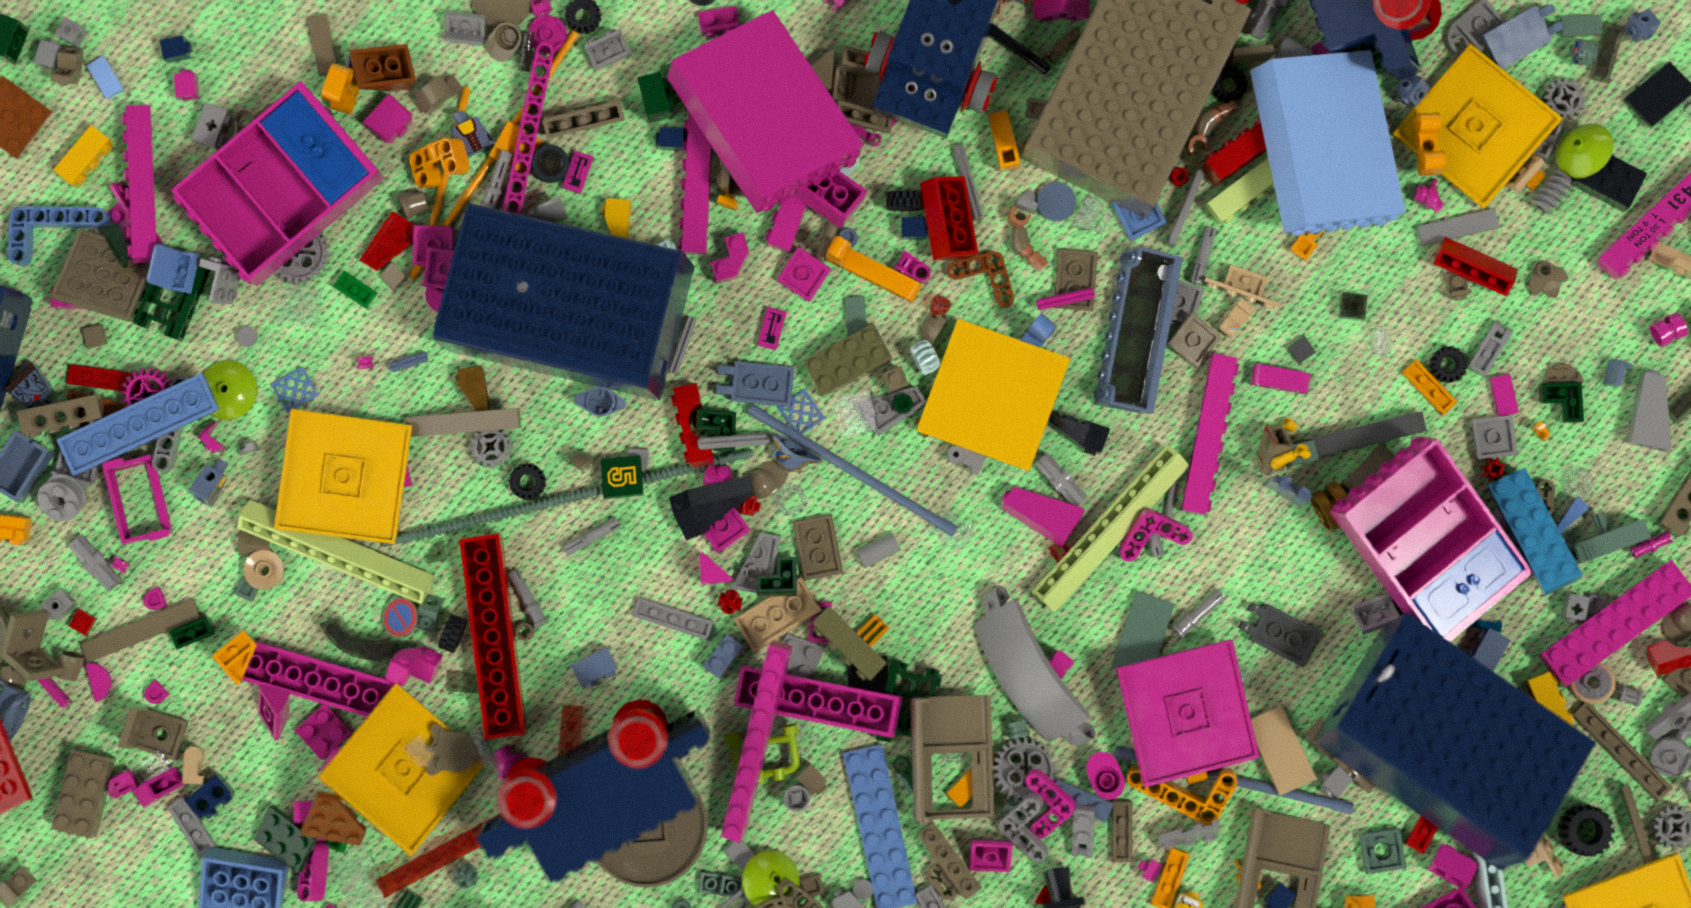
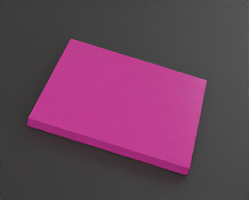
M1232 639L1116 667L1143 787L1260 758Z

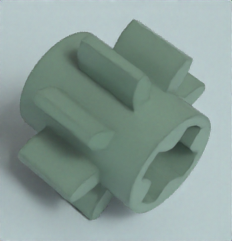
M464 863L461 865V868H455L453 881H456L458 887L468 889L471 884L476 885L479 872L476 871L473 865Z

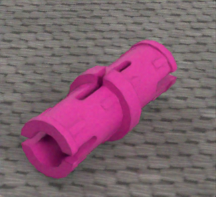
M1664 531L1657 536L1630 547V552L1635 559L1646 553L1656 552L1658 548L1672 543L1671 535L1668 531Z

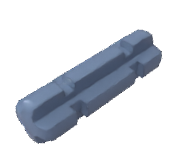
M425 351L417 353V355L413 354L400 358L399 361H390L389 367L391 372H397L401 368L406 369L416 366L418 363L428 362V356Z

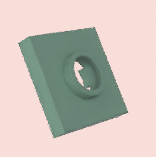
M1399 827L1359 833L1365 874L1407 868ZM1379 843H1384L1389 848V853L1384 858H1379L1375 855V846Z

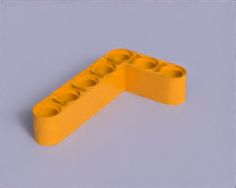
M835 235L826 252V260L831 264L836 263V266L850 273L854 272V275L868 282L870 280L872 284L884 290L888 289L890 293L902 299L906 298V301L910 303L915 301L922 287V284L851 249V243L842 237Z
M1138 765L1131 766L1127 774V782L1131 787L1205 825H1212V820L1220 817L1237 785L1236 772L1231 768H1224L1219 772L1204 799L1171 781L1160 783L1158 789H1152L1150 786L1143 787L1142 779L1135 780L1131 777L1133 773L1140 774ZM1225 776H1231L1233 781L1226 783L1222 779ZM1169 792H1176L1178 796L1170 798L1167 794ZM1221 793L1224 797L1221 800H1216L1213 798V795ZM1188 801H1193L1196 803V806L1189 808L1185 804ZM1210 810L1214 812V815L1206 817L1203 813Z

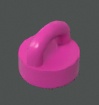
M532 0L530 3L532 11L537 17L548 15L552 10L549 0Z

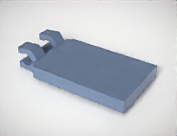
M1546 4L1541 8L1531 6L1481 34L1493 62L1503 69L1551 42L1552 34L1564 29L1561 21H1556L1548 26L1545 23L1543 17L1556 11L1553 4Z
M735 361V364L732 363V366L719 365L718 375L731 377L730 386L716 385V394L729 395L728 399H731L732 402L790 408L795 367Z
M1277 474L1269 478L1264 485L1298 507L1308 503L1312 497L1309 494V489L1304 486L1299 488L1292 484V479L1286 475L1281 477Z

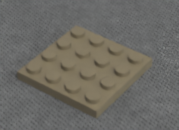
M79 229L51 293V299L130 322L147 282L150 263L133 264L132 257H128V245L131 244Z

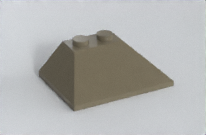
M846 45L842 46L833 69L831 97L850 124L890 134L892 118L872 111L874 100L881 85L880 73L865 71L864 58L867 51Z

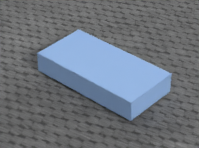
M104 56L86 65L107 100L125 90Z

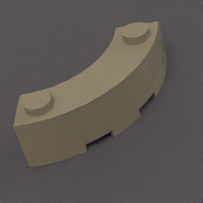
M1319 718L1306 732L1304 737L1330 760L1333 759L1338 766L1354 779L1353 782L1369 793L1376 784L1313 741L1324 720Z

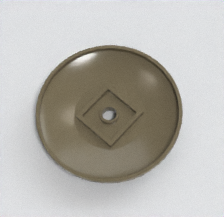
M698 791L697 804H695L693 810L684 813V811L676 815L677 818L669 823L661 822L658 825L659 828L650 833H647V831L641 833L640 838L632 843L626 841L621 845L622 848L616 852L611 853L608 851L604 853L603 858L597 861L599 865L615 879L637 887L661 886L684 875L698 860L707 838V812Z

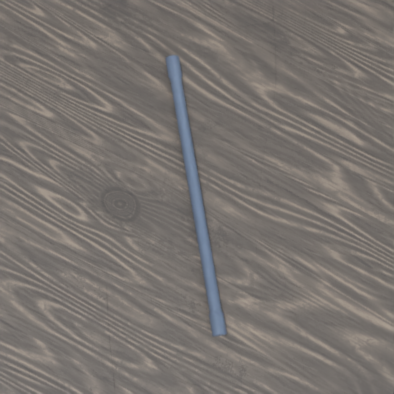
M752 404L749 408L748 415L769 425L932 523L951 537H953L958 529V526L939 517L771 416L755 404Z
M1116 746L1115 758L1137 762L1135 750ZM1207 771L1208 779L1215 781L1220 771ZM1225 776L1222 780L1230 783L1233 781V778ZM1237 776L1236 786L1279 796L1274 784ZM1292 790L1280 796L1351 814L1353 810V802L1336 798L1332 799L1299 790Z

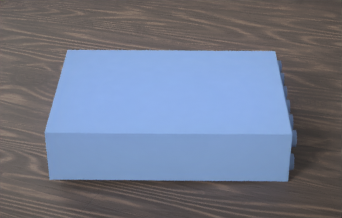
M1371 50L1271 59L1250 70L1284 234L1293 233V236H1300L1307 231L1310 234H1316L1326 229V232L1336 231L1340 227L1343 230L1355 228L1354 226L1356 225L1359 228L1369 227L1372 223H1375V226L1387 224L1388 221L1399 219V215L1406 213Z

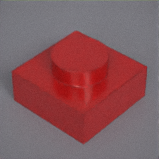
M78 609L68 626L87 636L97 618L82 609Z

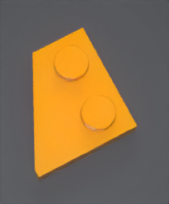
M244 629L212 655L214 660L237 686L241 683L257 643Z

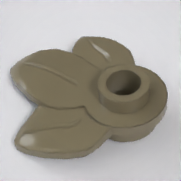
M1542 260L1534 266V275L1529 280V288L1533 296L1538 295L1542 291L1548 297L1556 298L1559 293V283L1567 281L1568 276L1561 267H1553L1550 262ZM1541 267L1546 269V274L1540 272Z

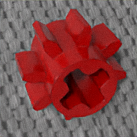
M1488 458L1486 459L1487 465H1481V468L1484 469V473L1481 476L1489 477L1488 482H1492L1494 477L1497 481L1501 479L1500 475L1507 474V472L1503 471L1506 463L1501 464L1499 458H1495L1494 462ZM1496 466L1497 470L1491 473L1490 470Z
M751 496L737 507L740 508L739 514L754 516V512H759L761 502H757L758 497Z
M730 589L725 593H720L717 606L721 607L722 612L725 614H734L735 611L740 612L743 598L740 597L736 590Z

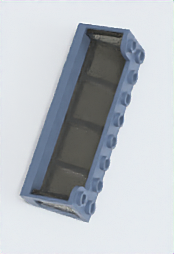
M1140 246L1126 249L1121 254V267L1116 276L1117 287L1112 297V302H1114L1113 308L1108 318L1110 324L1105 334L1106 345L1101 354L1102 366L1098 371L1097 379L1099 381L1094 391V405L1141 414H1153L1183 257ZM1161 264H1168L1165 282L1161 281L1157 276V269Z

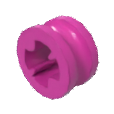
M374 357L357 358L356 362L359 364L357 369L374 368L375 364L372 363Z
M114 556V562L109 564L122 573H126V568L130 567L128 562L117 556Z

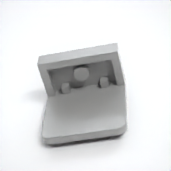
M210 256L209 259L201 258L200 267L216 271L209 302L213 304H233L237 297V288L241 277L237 274L239 269L236 270L224 257Z

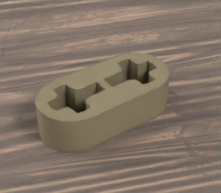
M1541 480L1536 484V489L1542 500H1545V506L1548 507L1551 515L1554 509L1555 485L1550 480ZM1544 484L1550 488V491L1546 492L1545 497H1543L1544 491L1540 490V487L1544 486Z
M930 866L927 870L928 880L943 899H953L957 895V887L941 866ZM932 869L936 871L941 870L939 874L942 878L941 882L937 878L932 879L930 877ZM944 882L948 887L953 886V894L951 896L943 894L945 889L941 884Z

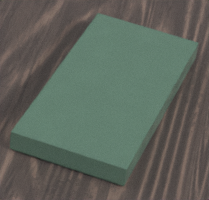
M1136 591L1111 667L1116 669V667L1158 657L1175 604Z

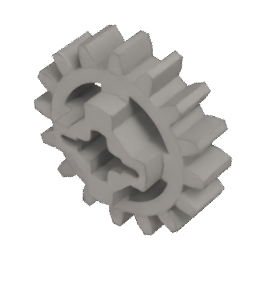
M1565 77L1561 82L1560 78H1557L1555 83L1551 82L1548 85L1549 88L1544 90V93L1547 95L1542 97V100L1546 101V105L1563 117L1562 121L1566 120L1567 117L1569 120H1572L1574 115H1580V110L1586 107L1582 104L1587 101V98L1582 97L1586 90L1581 91L1579 88L1582 84L1580 83L1576 86L1575 79L1568 82V77ZM1556 89V97L1552 99L1553 92ZM1561 97H1563V98H1566V97H1567L1568 101H1566V100H1563V101H1562ZM1577 99L1576 106H1575V108L1573 109V107H1574L1573 102H1574V100Z
M500 430L481 431L480 434L474 433L477 438L476 440H470L474 446L469 447V450L475 452L471 457L478 458L476 461L478 465L483 462L484 468H487L488 464H490L491 469H495V464L502 467L503 460L509 461L506 456L513 454L509 451V448L514 447V445L508 443L512 438L510 436L505 437L507 433L505 430L501 433ZM489 434H495V435H496V436H494L493 438H488V439L485 437L486 435H489ZM502 441L504 442V452L501 451L500 446ZM479 443L482 444V451H481L480 453H479ZM489 443L494 444V448H496L494 451L489 450L487 446ZM490 456L498 457L496 460H486Z
M1672 805L1671 809L1668 806H1664V812L1658 810L1659 817L1652 818L1656 821V824L1651 825V828L1656 829L1652 835L1659 836L1657 842H1664L1663 847L1669 848L1671 845V848L1677 850L1678 846L1685 848L1684 843L1691 844L1689 839L1691 837V812H1685V807L1681 806L1678 809L1677 805ZM1679 814V816H1677L1675 819H1673L1669 815ZM1673 823H1674V824H1677V825L1675 826L1676 829H1677L1676 831H1673V828H1674V827L1672 826ZM1674 836L1679 838V840L1671 841L1669 839L1673 838Z

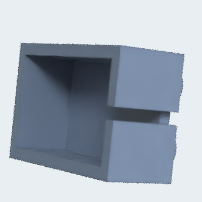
M14 430L0 452V492L15 502L24 503L56 452L38 443L28 435H22L21 431Z

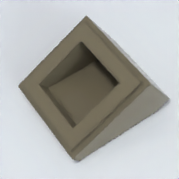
M393 262L379 276L392 291L407 279V276Z

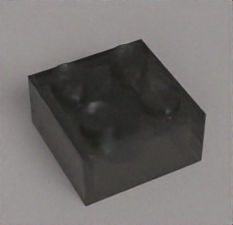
M1342 292L1340 294L1338 319L1364 321L1366 317L1367 295Z

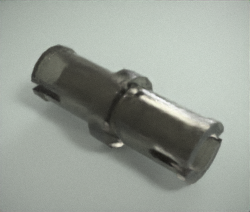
M522 31L521 48L518 51L520 53L518 71H524L525 64V71L530 72L532 54H534L533 42L535 32H529L528 37V32Z

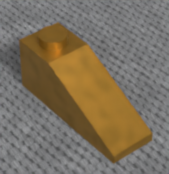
M480 365L458 369V375H455L457 387L460 386V389L476 411L490 410L484 367Z

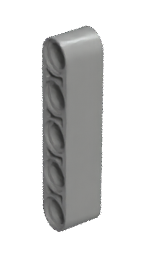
M176 376L172 379L170 387L188 378ZM184 427L157 439L152 460L155 470L163 473L173 470ZM167 439L172 440V446L169 449H166L164 446ZM166 458L167 466L162 469L160 461Z

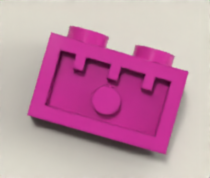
M737 6L698 12L701 35L706 36V38H715L717 34L727 33L740 26Z

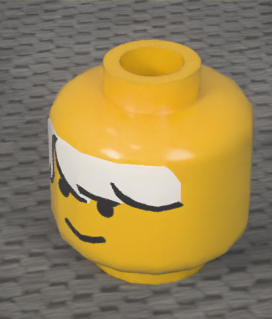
M1188 891L1187 894L1181 893L1174 908H1203L1204 903L1199 899V894Z

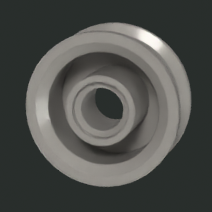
M67 474L52 475L40 487L37 493V501L42 511L51 519L67 521L74 518L79 510L84 507L87 500L83 485L76 478Z

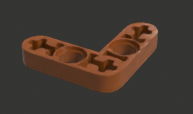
M992 251L962 259L948 266L947 274L952 280H961L988 272L997 304L1002 308H1008L1013 304L1014 294L1003 256L999 252ZM992 256L1000 259L997 262L998 269L1002 267L1003 270L991 272V270H995L994 264L989 263ZM978 261L981 264L980 270L972 271L970 263ZM962 263H966V269L969 274H965V270L960 271L959 276H956L955 273L951 274L953 266H957L960 269L964 268ZM998 274L1005 277V283L1002 285H997L994 282V277ZM1008 286V289L1004 290L1006 296L1011 298L1007 304L1004 301H1000L1002 292H997L996 289H1003Z

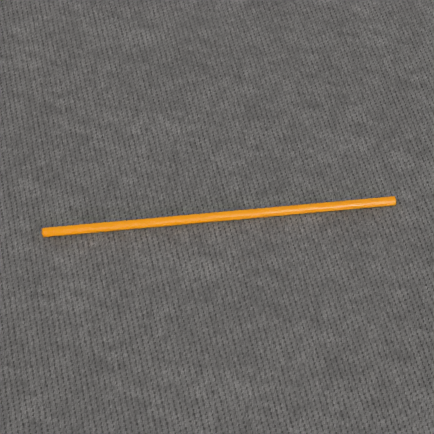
M572 31L553 59L549 80L578 38L579 34ZM535 86L532 94L539 96L541 89ZM532 105L527 107V112L529 111ZM523 106L511 122L516 126H519ZM488 156L442 226H452L495 162V159ZM415 265L408 276L415 280L425 265Z

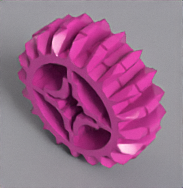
M148 367L147 371L144 368H140L139 372L135 370L132 372L133 377L130 375L126 377L129 383L124 382L122 384L123 387L127 388V390L121 391V394L126 395L122 402H128V405L125 406L126 408L137 403L136 400L148 398L149 396L146 395L140 396L147 391L159 393L168 389L172 379L165 380L167 373H163L160 376V369H156L153 373L152 367ZM148 378L158 382L161 388H155L154 386H152V383L148 380ZM141 380V390L139 393L134 394L135 386Z

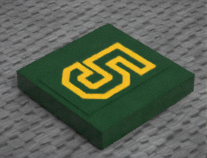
M640 455L601 459L604 500L644 496Z

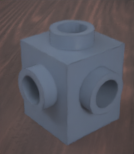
M1648 8L1640 13L1635 12L1630 15L1624 29L1628 36L1637 43L1641 40L1646 41L1656 33L1661 22Z
M1412 75L1402 79L1394 91L1402 104L1406 106L1410 104L1417 107L1430 87L1422 77Z

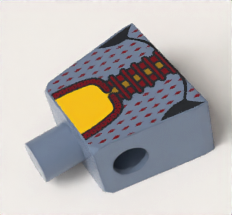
M463 110L453 115L457 125L451 128L452 138H460L463 141L468 158L494 146V139L477 117L468 120Z
M217 459L213 467L209 465L204 466L188 490L194 499L211 508L213 507L227 481L226 476L223 474L228 466L226 462Z

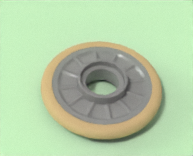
M1600 662L1571 683L1570 687L1574 695L1581 701L1589 704H1598L1611 697L1616 683L1610 668ZM1590 677L1596 678L1598 686L1590 687L1587 684V679Z

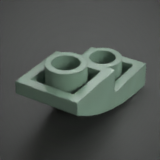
M700 871L697 892L732 897L741 889L742 878Z

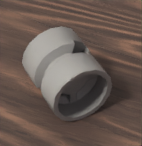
M800 784L790 786L784 794L785 806L794 812L804 810L810 802L809 791Z

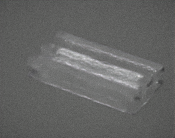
M163 749L132 769L140 785L173 767L171 763L168 764L167 762L169 758L167 756L164 757L163 754L165 752ZM156 758H159L158 762H156L154 765H152L142 773H139L138 770L142 769L144 766H146ZM160 765H163L161 769H159L157 772L143 780L142 777H144Z

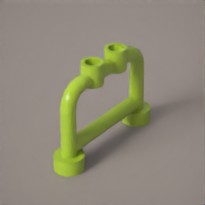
M798 724L782 726L783 735L770 736L768 745L789 742L792 763L786 767L762 769L759 784L766 782L767 777H773V781L784 780L785 775L794 773L798 769L800 757L795 735L799 732ZM739 732L724 735L725 744L730 746L735 773H737L740 761L738 749H743L745 741H741Z

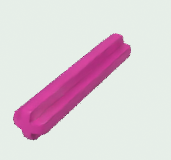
M1093 288L1082 289L1037 299L1036 305L1038 310H1044L1093 299L1095 293Z

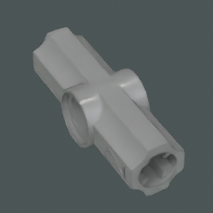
M1048 452L1035 463L1036 467L1048 479L1049 484L1054 486L1055 491L1059 494L1061 493L1070 504L1078 506L1087 498L1086 494L1076 485L1068 471L1063 467L1061 468Z
M84 535L75 538L71 542L69 547L82 561L81 564L90 575L95 576L107 591L114 589L120 584L122 579L111 568L108 559H104V555L99 550H96Z
M1691 693L1677 703L1671 702L1665 705L1661 711L1662 714L1644 726L1655 741L1673 728L1680 729L1687 724L1688 717L1691 716Z

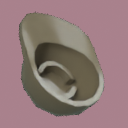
M505 22L499 24L486 41L488 54L500 62L510 59L521 45L523 39L522 31L513 23Z
M767 461L749 474L755 492L753 496H757L758 499L767 498L785 484L787 478L786 470L782 469L778 462Z
M1691 603L1680 604L1664 617L1662 630L1670 640L1682 641L1691 635Z

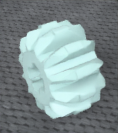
M927 340L919 341L910 348L913 361L922 374H931L940 367L937 353Z

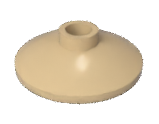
M256 551L247 558L244 564L245 579L256 589H271L282 580L284 564L281 558L272 551ZM263 567H268L269 571L267 574L262 573Z

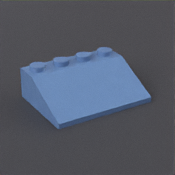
M210 847L202 860L198 908H282L289 867L278 858Z

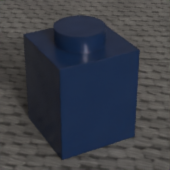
M183 35L160 40L162 56L167 63L191 59L190 53L193 52L192 44Z
M660 127V133L656 132V144H659L660 150L683 151L684 128Z
M902 217V240L926 239V234H929L926 217Z
M1278 881L1263 900L1267 903L1265 905L1266 908H1287L1297 895Z

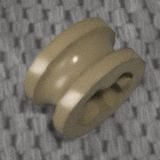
M521 623L517 626L515 633L518 639L527 641L534 636V629L529 623ZM523 626H527L526 629H530V633L527 634L526 638H523V634L520 635V630H523Z

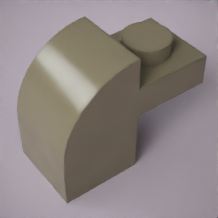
M64 45L57 52V68L50 74L51 82H57L59 85L78 84L83 66V48Z
M453 74L443 78L439 76L426 84L414 99L423 112L427 114L439 109L447 99L459 95L463 88Z
M24 866L21 867L7 881L0 885V901L6 908H13L27 895L26 891L37 880Z

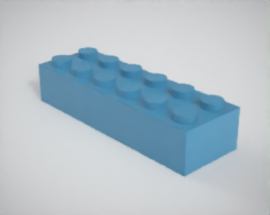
M1526 468L1489 484L1488 492L1524 560L1533 571L1532 575L1543 595L1546 596L1580 580L1582 572Z

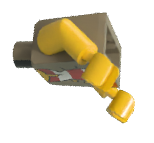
M1285 418L1281 426L1265 425L1257 455L1262 464L1260 472L1266 476H1270L1273 470L1282 471L1286 464L1296 460L1297 456H1301L1303 459L1311 456V453L1308 451L1309 448L1305 444H1299L1294 451L1295 447L1286 429L1289 432H1293L1297 429L1298 425L1291 418Z

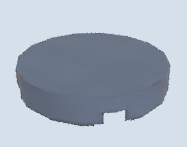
M1051 182L1039 191L1037 197L1038 211L1049 221L1061 222L1074 212L1076 196L1067 184Z

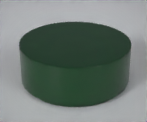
M905 393L898 394L893 400L894 410L899 414L909 413L913 408L912 398Z

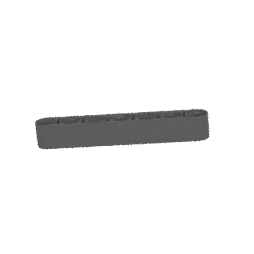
M1421 411L1294 442L1293 445L1314 440L1318 458L1357 449L1358 447L1377 444L1378 442L1381 443L1427 431L1423 412Z

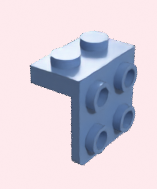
M156 244L152 253L147 282L171 291L191 294L200 255Z

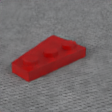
M392 211L360 258V261L378 272L413 244L414 224Z

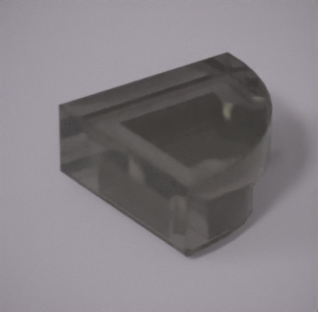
M444 540L435 543L427 555V564L447 560Z

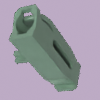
M1603 511L1592 515L1599 534L1568 545V548L1576 563L1581 564L1651 538L1644 519H1639L1611 530Z

